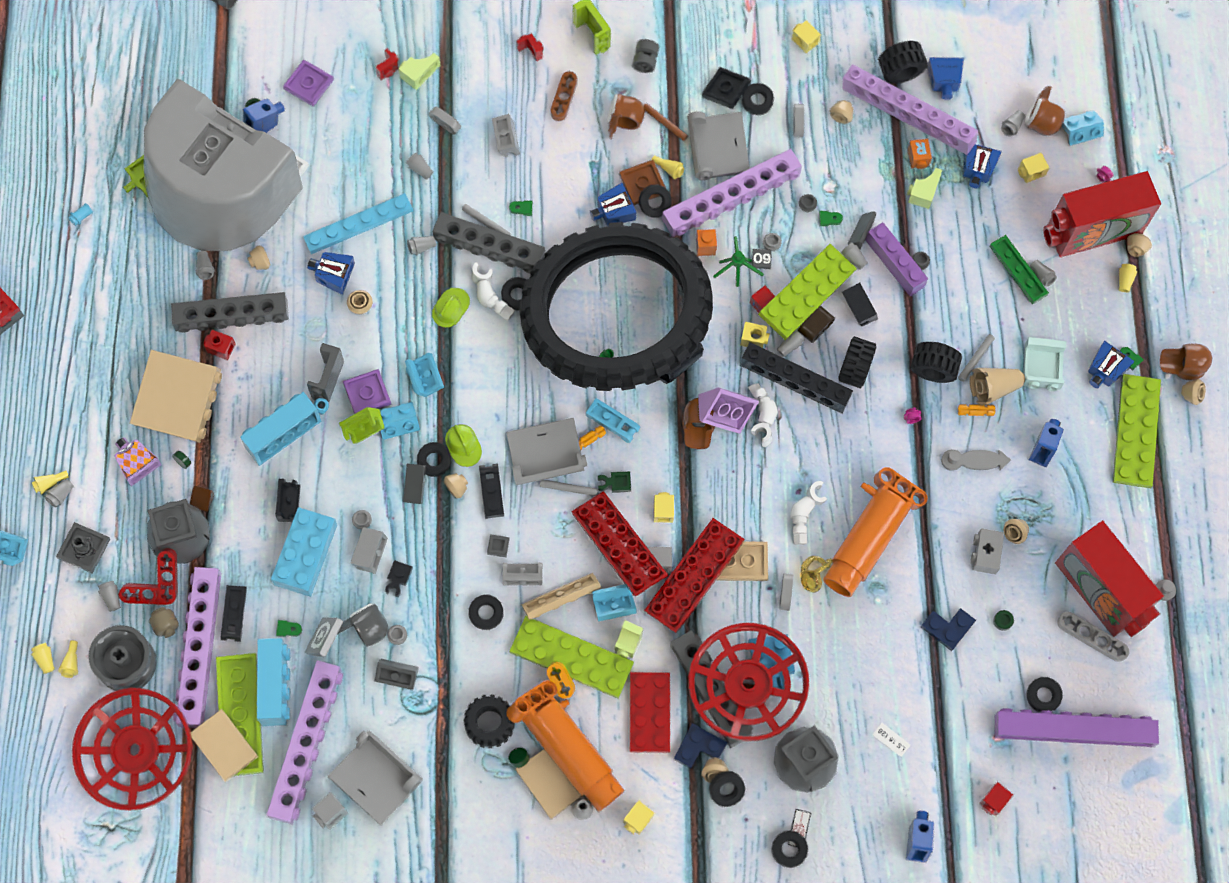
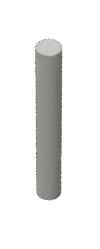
M467 204L462 207L464 212L490 229L511 235L510 232Z
M989 334L958 376L960 381L964 382L994 341L995 337Z
M541 480L540 487L591 496H596L598 493L596 488L549 480Z

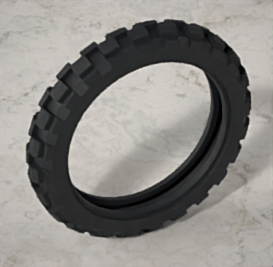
M623 222L609 223L608 227L599 228V225L585 228L586 232L579 235L575 232L564 238V243L561 245L557 244L550 248L544 254L545 258L535 264L530 272V278L525 281L519 314L521 327L529 349L532 350L535 358L541 365L551 370V373L562 380L567 379L573 385L586 389L587 387H595L597 391H611L612 388H621L622 391L636 389L635 385L643 383L649 385L659 381L662 375H670L680 368L681 363L686 359H690L698 349V344L704 340L713 312L711 282L707 271L702 265V261L679 238H673L668 232L658 228L649 229L645 224L631 223V226H624ZM630 255L649 259L667 269L682 288L684 294L683 308L674 327L653 346L641 352L622 357L591 356L567 345L552 329L549 321V310L553 296L561 283L579 267L603 257Z

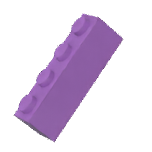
M884 222L868 231L865 241L907 294L911 297L923 289L928 281V277Z

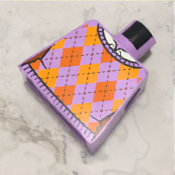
M123 437L115 443L120 451L114 456L131 487L161 466L158 458L137 439L129 443Z

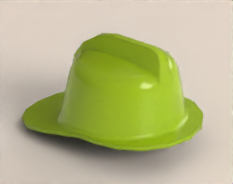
M460 288L446 290L432 310L434 322L444 328L456 325L470 305L468 293Z
M463 424L451 427L446 433L445 441L452 458L460 466H474L482 455L481 445L475 432L471 427Z

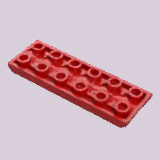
M604 491L571 511L574 518L633 596H638L668 576L664 568Z
M712 518L644 611L677 633L737 553L745 539L715 518Z

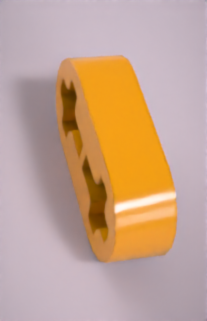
M553 662L547 669V676L557 686V695L562 699H568L575 692V684L566 667L560 662ZM554 667L561 670L559 673L561 679H559L557 674L553 675ZM563 684L565 687H570L568 693L566 691L562 692Z

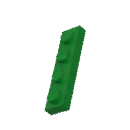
M1006 235L990 244L989 247L1032 305L1048 296L1049 292Z

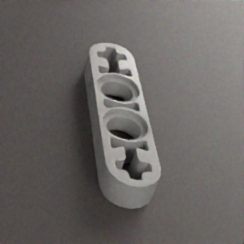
M1065 612L1058 618L1057 623L1061 630L1112 660L1121 662L1129 656V648L1125 643L1077 615ZM1068 617V618H1070V621H1069V622H1070L1071 624H1068V625L1066 626V625L1064 624L1065 621H1064L1063 619H1066V618ZM1076 623H1079V625L1076 627L1075 631L1072 630V629L1075 627V626H1073V625H1075ZM1087 627L1090 631L1089 636H1082L1079 631L1080 628ZM1098 637L1106 639L1107 645L1105 647L1098 645ZM1113 643L1114 645L1112 646V649L1108 651L1107 649ZM1119 648H1121L1123 654H1121L1120 656H1117V655H1116V654H1117V651H1116V650H1118Z

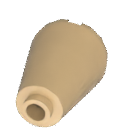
M976 368L972 370L974 374L969 379L971 393L973 397L976 396L979 401L976 402L982 406L988 405L1021 388L1025 382V376L1019 369Z

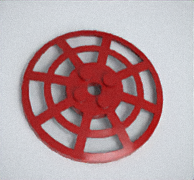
M739 623L718 630L701 644L690 666L689 692L697 713L713 730L734 740L760 741L782 733L797 720L808 698L809 672L801 651L785 634L763 624ZM740 631L759 632L756 644L741 643L731 646L726 635ZM766 634L781 641L793 654L782 660L774 651L763 646ZM719 640L724 651L715 658L710 669L699 665V661L705 651L714 642ZM754 650L751 660L739 661L735 652ZM761 653L770 656L777 664L767 669L765 665L759 662ZM728 656L732 666L727 674L715 671L720 662ZM795 662H798L803 677L802 693L790 691L791 679L787 667ZM781 671L784 677V690L773 687L772 676ZM696 673L707 676V692L710 700L699 704L695 692ZM713 679L725 682V693L715 697ZM746 679H751L754 682V687L747 689L743 686V682ZM770 695L781 697L782 699L778 706L772 712H769L764 703ZM731 700L738 706L736 716L726 712L720 704ZM787 700L800 701L792 717L779 727L774 717L784 708ZM715 707L723 717L734 722L731 733L715 725L704 712ZM757 707L763 716L756 719H743L746 708ZM767 722L772 730L767 734L758 736L739 735L741 725H756Z
M144 688L120 689L100 698L83 715L77 726L72 745V762L75 774L85 791L96 801L107 807L128 811L154 806L172 794L186 775L192 755V736L184 714L167 697ZM131 695V708L120 710L110 717L101 710L109 702ZM140 695L156 698L169 707L161 716L151 709L140 707ZM174 713L179 717L184 727L187 744H176L174 732L168 723ZM132 714V725L121 729L115 723L119 718ZM141 714L150 715L158 721L151 729L141 726ZM95 715L103 722V725L96 735L94 746H81L85 730ZM163 727L169 736L170 745H159L156 735ZM109 728L115 734L111 746H101L103 736ZM134 744H138L140 748L136 755H132L130 752L131 746ZM187 752L183 769L178 779L172 784L166 775L173 766L176 753ZM159 753H170L168 762L164 770L161 771L155 764ZM110 754L115 766L106 772L102 765L101 755ZM81 755L94 756L95 766L102 778L93 785L90 784L84 773ZM150 770L156 777L149 783L138 786L139 774ZM120 771L131 774L130 786L120 784L113 780V778ZM108 783L117 790L129 792L128 803L120 804L102 796L98 791ZM158 783H161L167 790L154 800L136 804L138 792L148 790Z

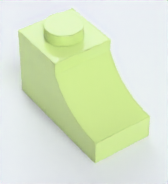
M433 53L424 59H413L410 57L407 61H403L399 67L400 78L417 90L440 67L439 56Z
M935 168L929 177L922 180L916 179L914 185L910 184L907 195L910 196L908 203L929 209L942 170Z
M626 620L624 621L615 645V651H617L618 655L625 658H633L642 639V627Z

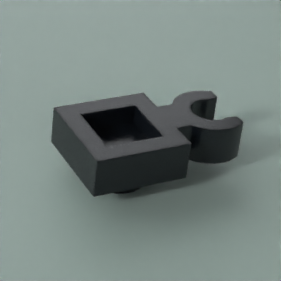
M394 560L387 577L392 582L386 586V594H389L390 589L395 588L397 590L395 597L398 598L400 596V585H407L413 570L412 566Z

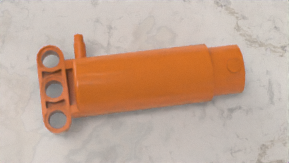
M889 467L882 468L874 475V483L878 487L877 490L865 482L861 484V488L870 494L872 498L833 557V564L823 579L828 587L845 597H852L860 582L866 580L910 509L917 510L927 503L928 496L922 489ZM881 474L887 476L888 482L883 481ZM897 485H901L903 487V493L898 491ZM913 496H917L919 498V504L914 502Z
M550 680L543 681L517 698L507 709V717L514 723L521 721L525 723L529 731L581 796L585 795L594 808L600 812L625 790L612 775L613 770L564 710L570 704L569 700L565 699L558 702L554 698L558 691L557 686Z

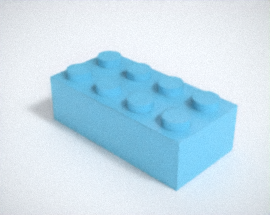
M302 392L301 394L294 395L287 404L277 407L270 416L263 417L253 428L246 429L240 438L248 453L260 466L322 421L317 408L307 395Z
M298 507L271 578L274 586L309 597L312 596L337 528L335 518Z
M282 638L258 639L257 720L262 726H287V720H290V707L288 708L287 700H290V688H288L287 680H290L291 674L287 661H290L291 653L288 645L284 643Z

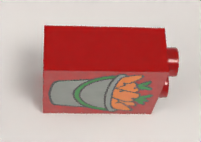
M1149 172L1137 173L1063 194L1056 209L1052 210L1048 224L1043 228L1046 244L1049 247L1055 246L1061 258L1126 240L1129 235L1134 233L1143 234L1162 204Z
M1103 520L1072 541L1055 562L1113 637L1125 630L1132 638L1160 615L1155 605L1164 595Z

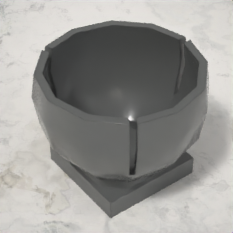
M187 499L176 502H167L162 506L148 510L150 519L147 523V542L154 555L158 557L162 549L171 548L177 554V564H186L203 554L210 541V526L200 509L188 504ZM165 554L163 557L166 558V562H169L171 559L168 557V554Z
M813 725L811 728L802 727L785 734L775 748L774 765L780 780L792 790L808 793L809 791L813 792L827 786L836 775L839 757L832 739Z

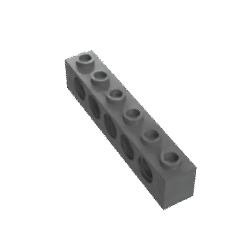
M440 212L432 231L435 240L439 243L451 244L459 250H469L474 255H483L492 261L504 262L509 267H519L527 273H530L535 264L545 257V247L443 212ZM451 231H457V232H458V233L455 234V235L450 234ZM468 237H475L472 241L467 240ZM490 242L493 245L487 247L484 244ZM505 248L510 249L509 252H502ZM522 254L527 255L526 258H520L519 256Z
M285 292L171 303L172 325L175 331L181 333L195 329L205 331L208 328L214 327L224 329L227 326L234 325L243 327L246 324L263 325L265 322L282 323L284 320H289L288 301ZM268 307H271V308H272L271 311H269V312H264V310H265L266 308H268ZM253 309V312H252V313H250V314H246V313H245L247 310ZM234 311V314H233V315H231V316H227V315H226L228 312ZM210 313H215L214 317H207ZM191 315H197L195 319L189 320Z
M692 630L671 641L670 644L688 677L693 658H690L687 652L690 650L697 652L702 644L698 634L694 635ZM705 651L699 661V665L710 669L712 658L708 651ZM696 673L695 689L704 703L710 700L707 692V676ZM713 679V684L718 688V691L714 692L715 697L726 692L725 686L722 681ZM731 700L726 701L728 708L725 711L736 716L738 706ZM715 707L709 709L708 711L716 725L731 733L732 727L729 726L728 719L723 717ZM741 725L739 735L751 736L752 725ZM723 736L730 748L743 742Z

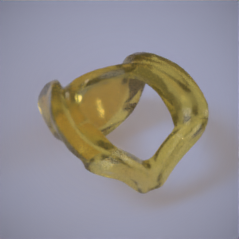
M813 555L802 563L801 583L804 589L812 593H816L821 589L822 579L820 573L824 569L831 567V563L834 562L832 558L824 560L819 556ZM814 560L822 564L821 567L815 570H808L809 565Z

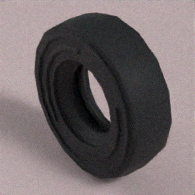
M751 84L742 95L743 107L750 114L763 115L769 112L773 106V91L765 84ZM761 94L764 96L765 101L759 105L754 104L751 101L752 95Z
M658 184L645 187L639 196L641 211L652 218L661 217L663 211L669 209L672 205L670 192ZM653 194L660 195L662 199L661 205L657 208H652L649 205V198Z
M521 277L507 280L501 290L502 301L516 311L520 310L521 300L513 299L511 291L515 288L523 289L527 279Z
M430 442L419 450L417 464L426 465L425 475L438 477L449 469L451 454L443 444ZM431 453L439 454L441 456L440 464L437 466L429 465L427 463L428 455Z
M481 595L471 602L468 615L475 627L482 630H490L501 623L504 609L496 597ZM488 605L493 608L494 614L490 619H482L479 616L478 611L482 606Z
M1039 677L1033 680L1026 692L1029 705L1038 712L1056 710L1063 699L1060 685L1049 677ZM1040 688H1047L1051 691L1052 698L1049 702L1039 700L1037 692Z
M724 771L714 776L711 780L709 794L717 805L730 807L737 804L743 798L745 784L737 773ZM724 784H733L734 790L730 794L723 795L720 793V788Z
M791 830L783 831L776 836L772 843V855L776 862L783 867H797L807 857V841L798 832ZM791 841L797 845L798 851L795 856L788 857L784 855L782 846L785 842Z

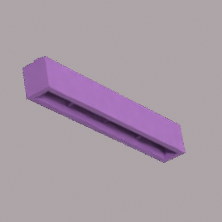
M1002 708L995 714V738L1155 747L1159 744L1158 720H1152L1150 716H1141L1140 719H1133L1131 715H1121L1120 718H1115L1111 714H1100V717L1092 716L1091 713H1080L1079 716L1072 715V712L1052 714V711H1040V713H1032V710L1028 709L1012 712V709Z

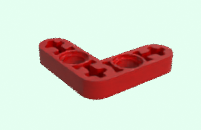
M164 548L157 557L158 584H124L118 594L120 600L124 603L172 604L178 595L176 552L171 548ZM165 554H168V557L171 558L167 567H165L166 558H163ZM169 572L172 574L173 579L166 581L162 574ZM167 586H170L169 595H172L170 599L167 598V595H163L167 590ZM127 589L130 593H133L130 597L125 593ZM143 591H152L153 597L146 598L143 595Z

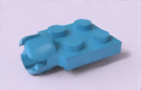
M773 636L765 638L763 646L774 651L782 660L792 655L790 649ZM757 638L749 639L748 643L756 644ZM750 650L751 659H752V655H753L754 650ZM761 653L759 662L765 665L767 669L777 664L770 656ZM794 664L787 667L789 675L795 673ZM781 671L772 676L773 687L784 690V677Z

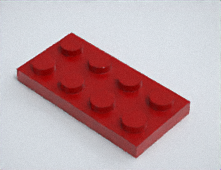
M630 672V753H670V673Z

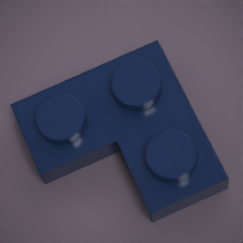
M961 608L950 622L946 621L935 611H932L921 625V628L950 651H953L975 623L976 619Z
M692 723L673 760L691 769L700 752L711 758H720L728 742Z

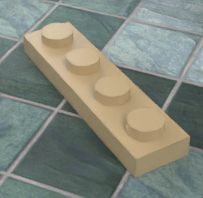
M591 573L521 605L530 620L550 610H555L568 602H573L586 594H591L601 587L595 575Z

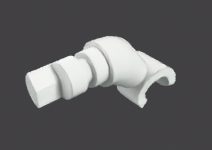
M477 262L474 263L471 278L477 284L478 301L485 308H494V312L508 321L515 310L504 301H499V298L493 291L490 283L493 269L488 270L486 275L478 273L479 264Z
M758 383L748 387L754 399L759 401L758 410L760 412L759 424L753 426L751 434L756 436L758 432L766 433L767 435L762 438V447H767L772 441L770 427L777 416L778 410L774 400L767 397L768 394L765 388H761Z
M822 481L813 483L807 490L806 496L796 502L791 509V519H793V524H795L793 526L794 544L796 545L807 544V527L805 524H807L809 514L815 505H821L827 500L825 496L822 498L817 497L814 492L815 489L822 487Z

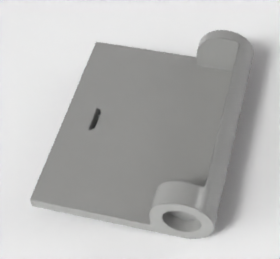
M701 111L688 114L687 119L696 178L704 181L713 177L740 174L750 169L742 112L708 117Z
M574 417L506 432L516 485L581 472L587 466L585 455H581Z
M363 731L356 738L357 744L355 749L328 775V778L379 825H382L420 785L423 778L371 731Z

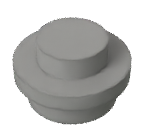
M769 233L763 239L764 247L771 249V251L778 250L782 243L780 236L776 233Z
M365 510L355 512L352 517V523L357 529L368 528L372 522L370 513Z
M401 625L392 626L387 633L388 640L395 645L404 643L407 639L406 629Z

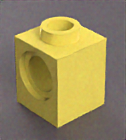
M807 20L793 28L792 40L805 53H808L819 44L821 34Z
M1042 153L1021 160L1018 167V173L1021 178H1024L1026 183L1046 176L1049 170V166Z
M745 322L740 346L747 347L749 342L763 348L764 344H768L770 335L766 333L767 326ZM758 334L760 338L754 339L751 335Z
M660 492L658 495H654V522L673 523L674 495H670L667 492Z
M638 800L624 818L623 823L626 824L624 827L630 833L634 834L636 832L640 835L655 813Z

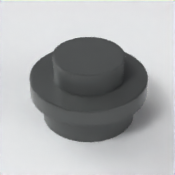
M811 194L803 195L799 199V207L804 212H812L817 207V200Z
M917 252L912 256V259L921 270L929 266L930 257L927 253Z

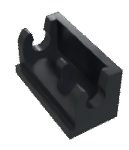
M861 283L842 291L845 300L861 327L878 320L877 313Z
M278 479L275 514L278 522H293L299 507L301 485L296 480L286 482L285 479Z

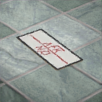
M796 809L791 831L798 832L805 840L811 812ZM788 841L789 846L797 847L794 842Z

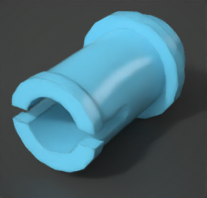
M85 203L74 213L71 212L68 219L74 226L80 225L81 221L92 214L93 211Z
M318 398L315 400L314 406L317 408L318 413L322 415L328 410L329 403L324 398Z

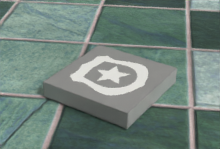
M322 617L304 653L310 656L325 657L343 621L338 618Z

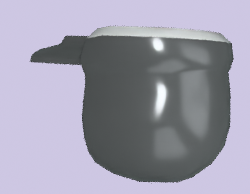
M370 603L351 614L350 618L343 622L337 635L354 626L362 642L368 647L384 639L388 631V624L383 614L379 611L378 606Z

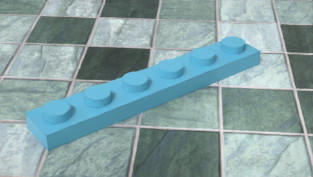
M406 193L309 233L303 236L310 253L314 254L411 213L413 208Z

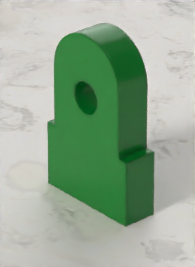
M524 200L510 203L509 209L511 213L532 216L533 201Z
M819 212L820 226L839 225L842 223L843 216L839 212Z
M1123 347L1120 350L1123 354H1128V357L1134 361L1130 367L1132 371L1144 360L1129 347Z
M278 620L276 636H299L302 633V627L299 623Z

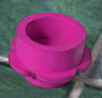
M1107 166L1097 169L1098 174L1096 176L1103 183L1110 181L1114 176Z
M910 408L906 410L904 419L908 424L917 423L922 419V412L916 408Z

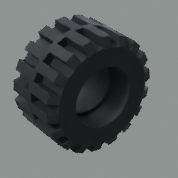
M904 41L894 44L884 50L878 58L884 79L891 84L910 81L922 74L928 67L924 51L918 41Z
M855 336L851 339L838 376L839 382L860 389L864 386L877 348L876 343Z
M921 342L915 347L910 369L917 376L928 381L937 383L954 382L958 376L962 354L953 347L943 343Z
M490 694V697L481 695L482 698H475L474 702L470 703L468 709L465 710V730L469 739H472L474 744H479L482 748L487 746L489 749L496 745L499 747L501 743L508 741V737L512 736L515 723L507 717L506 712L510 707L509 703L503 701V698L499 696L496 698L492 694ZM488 711L496 712L501 717L500 726L492 732L481 730L477 724L480 715Z

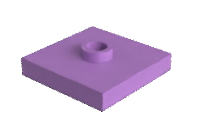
M303 59L283 85V89L314 107L333 82L334 77Z
M379 369L343 381L354 414L366 407L380 409L392 405Z

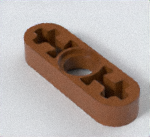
M567 71L561 76L551 106V117L555 121H562L567 117L577 86V75L574 72ZM571 78L572 81H570L568 88L566 87V80ZM567 93L569 98L562 100L559 98V95ZM559 104L562 105V112L556 114V111L559 110Z

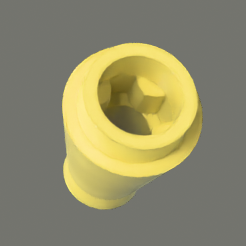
M1131 264L1121 265V268H1119V291L1130 292L1137 274L1136 266Z
M47 643L37 645L31 649V655L43 671V674L55 670L51 649L47 646Z

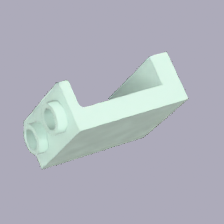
M1028 337L1024 350L1023 374L1025 382L1023 386H1028L1030 389L1047 388L1049 391L1061 390L1064 385L1062 375L1063 353L1066 349V341Z

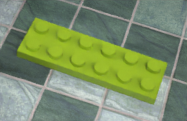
M829 244L758 315L786 340L857 268L832 244Z
M1128 374L1122 375L1113 483L1150 489L1153 487L1161 379Z
M525 616L509 651L513 655L546 669L553 662H560L566 667L572 680L617 699L621 695L634 664L632 660L535 619L529 620L527 616ZM554 667L553 671L559 674L561 670Z
M250 653L216 657L219 711L222 709L258 756V758L234 776L264 773L261 724L257 720V654Z

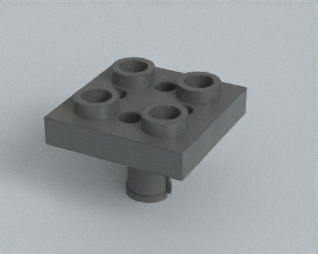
M74 522L56 557L93 574L111 539L106 535Z

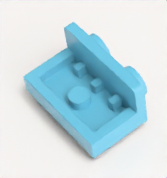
M1095 110L1064 119L1062 128L1069 135V144L1071 146L1104 136V121Z
M427 353L414 361L409 359L405 361L407 366L406 372L411 377L412 389L416 394L427 397L444 388L431 353Z
M413 402L380 410L385 429L381 430L384 440L420 430Z
M0 530V560L9 566H15V564L23 562L28 539Z
M625 584L592 592L598 622L637 613L632 593Z

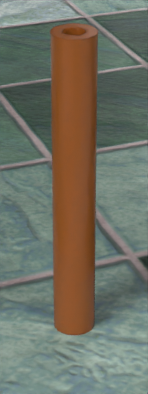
M644 104V109L648 114L681 140L685 141L688 138L686 133L649 104Z

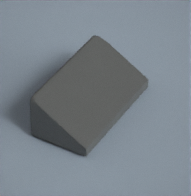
M875 211L861 215L848 245L852 242L854 245L857 244L859 249L862 248L868 231H870L877 215Z
M407 463L403 502L423 504L426 465Z
M380 659L377 664L374 681L413 690L419 667Z

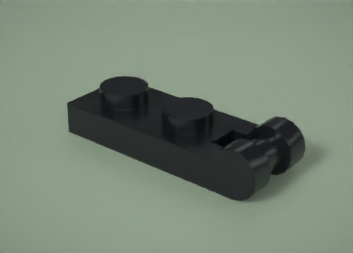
M498 463L487 467L480 465L479 472L485 519L504 517ZM486 474H494V478L486 479Z
M227 585L220 640L234 639L235 642H241L247 587ZM236 626L235 632L228 631V627Z

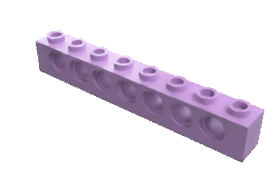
M853 64L843 77V90L968 155L977 142V129Z
M789 149L663 211L662 220L672 237L676 235L681 236L692 227L697 228L705 221L713 220L725 211H732L741 203H748L757 195H764L773 187L778 188L782 186L785 181L798 178L802 165L792 149ZM777 169H782L785 172H778ZM761 177H767L769 180H763ZM745 185H751L753 187L747 188L745 187ZM733 192V193H736L737 195H736V196H731V195H729V193ZM718 200V201H720L721 203H720V204H715V203H713V201ZM698 208H702V209H704L705 211H704V212H699V211H697V209H698ZM687 216L689 219L683 220L680 217Z
M195 567L194 573H191L190 585L193 586L192 592L188 594L190 610L186 612L185 622L188 623L187 631H184L183 642L185 643V650L181 651L183 667L182 670H179L178 681L181 684L180 689L176 691L178 708L184 714L189 728H197L204 723L221 582V572L217 568ZM202 586H209L205 593H200L199 590ZM200 605H206V609L203 612H197V608ZM198 624H204V628L201 631H195V627ZM195 644H202L200 650L192 651ZM193 663H199L197 670H190V666ZM196 682L197 687L194 690H188V685ZM187 703H195L193 709L185 710ZM174 713L173 720L176 721L179 727H183L179 717Z
M316 661L267 812V816L270 819L293 825L294 820H297L299 817L300 808L298 806L300 800H304L307 791L304 787L306 781H310L313 769H311L312 762H316L319 750H317V747L325 736L323 728L331 717L329 709L331 703L334 704L337 698V692H335L337 684L340 685L343 679V673H341L342 670L339 666ZM323 681L330 682V686L327 689L320 688ZM317 700L324 701V705L321 708L314 707V703ZM311 719H317L318 724L315 727H308V722ZM305 738L312 739L308 747L302 746V741ZM304 757L306 760L305 764L296 766V760ZM292 777H299L297 785H289ZM292 796L293 802L288 806L283 805L284 798Z

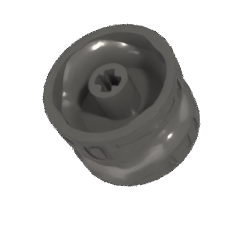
M125 625L112 626L100 632L93 640L88 654L89 665L93 673L108 688L114 691L144 687L153 677L157 665L156 653L152 645L138 630Z

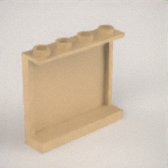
M151 350L130 424L200 443L201 439H204L206 435V421H209L212 410H210V407L217 396L216 386L222 379L221 369Z

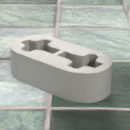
M794 104V137H803L804 104Z
M435 106L429 112L430 118L451 134H456L460 130V123L439 107Z
M783 574L779 610H790L794 578L792 574Z

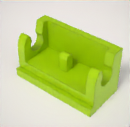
M366 407L339 422L345 440H349L351 436L353 444H357L385 429L380 410Z

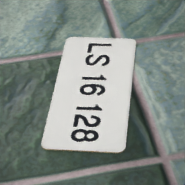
M883 723L873 733V736L900 757L903 756L910 746L908 742Z

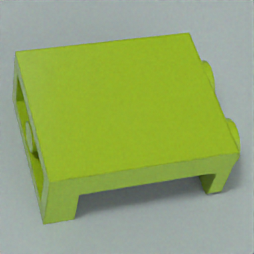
M580 0L573 4L574 26L578 28L586 24L594 35L595 55L606 52L611 47V28L591 0Z

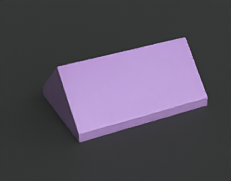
M718 387L698 394L699 418L703 423L741 434L759 401Z

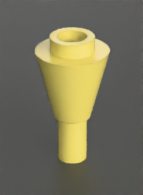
M656 155L652 157L654 163L661 166L673 179L682 176L684 172L682 162L662 159Z
M63 471L56 475L34 477V481L31 483L35 492H40L42 495L56 485L57 482L69 478L67 471Z
M70 641L68 652L58 669V672L63 677L72 678L78 675L77 641Z

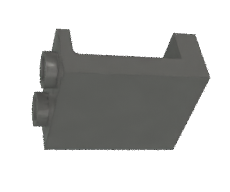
M322 343L319 350L323 362L326 364L320 382L308 381L307 387L313 400L324 398L330 402L344 364V359L340 348Z

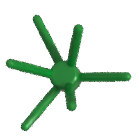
M734 236L735 253L732 257L719 261L720 264L730 263L714 274L713 278H717L731 266H735L736 287H739L740 267L742 265H745L760 276H763L764 273L747 263L752 262V259L746 258L739 251L738 240Z

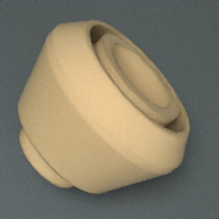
M846 100L838 101L830 108L831 117L842 124L851 122L853 119L852 104Z
M1134 233L1127 238V250L1134 257L1143 256L1152 247L1150 239L1143 234Z
M256 246L249 253L250 257H247L251 268L255 267L256 270L269 269L270 261L263 246Z
M353 291L347 298V306L355 314H365L372 307L373 300L367 291Z
M1197 379L1183 385L1181 393L1185 400L1198 405L1204 400L1206 387L1202 380Z
M457 473L445 476L443 482L454 498H461L467 490L466 485L468 482L462 474L459 476Z
M1010 519L1004 524L1003 531L1005 537L1010 542L1021 544L1027 539L1029 526L1022 519Z
M712 758L706 762L702 769V777L710 783L714 776L729 770L723 760Z

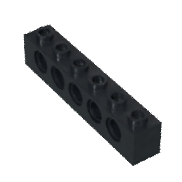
M749 342L741 358V367L843 414L851 398L853 390Z

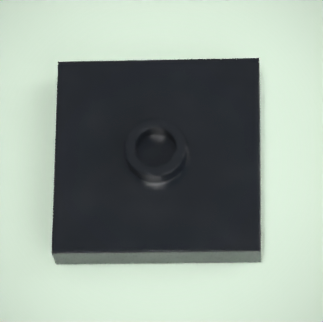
M719 67L701 95L705 99L733 109L750 85L751 79Z

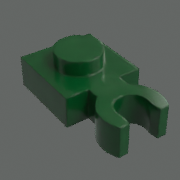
M630 471L611 472V478L605 475L598 476V481L602 480L605 482L604 485L598 486L599 491L612 488V493L631 492Z

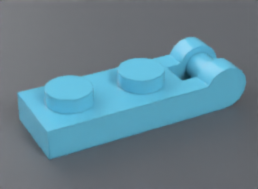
M597 398L586 412L587 417L618 435L627 443H631L634 433H637L641 428L636 422ZM624 425L629 427L627 432L622 429Z

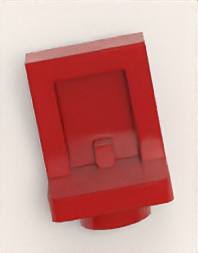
M532 33L523 35L516 41L518 52L528 48L536 61L543 58L544 47L540 41L536 40Z
M388 48L384 50L386 60L375 66L380 80L392 76L399 69L398 56L395 52L391 53Z

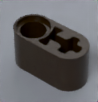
M820 306L802 323L798 332L811 343H814L831 326L835 317Z

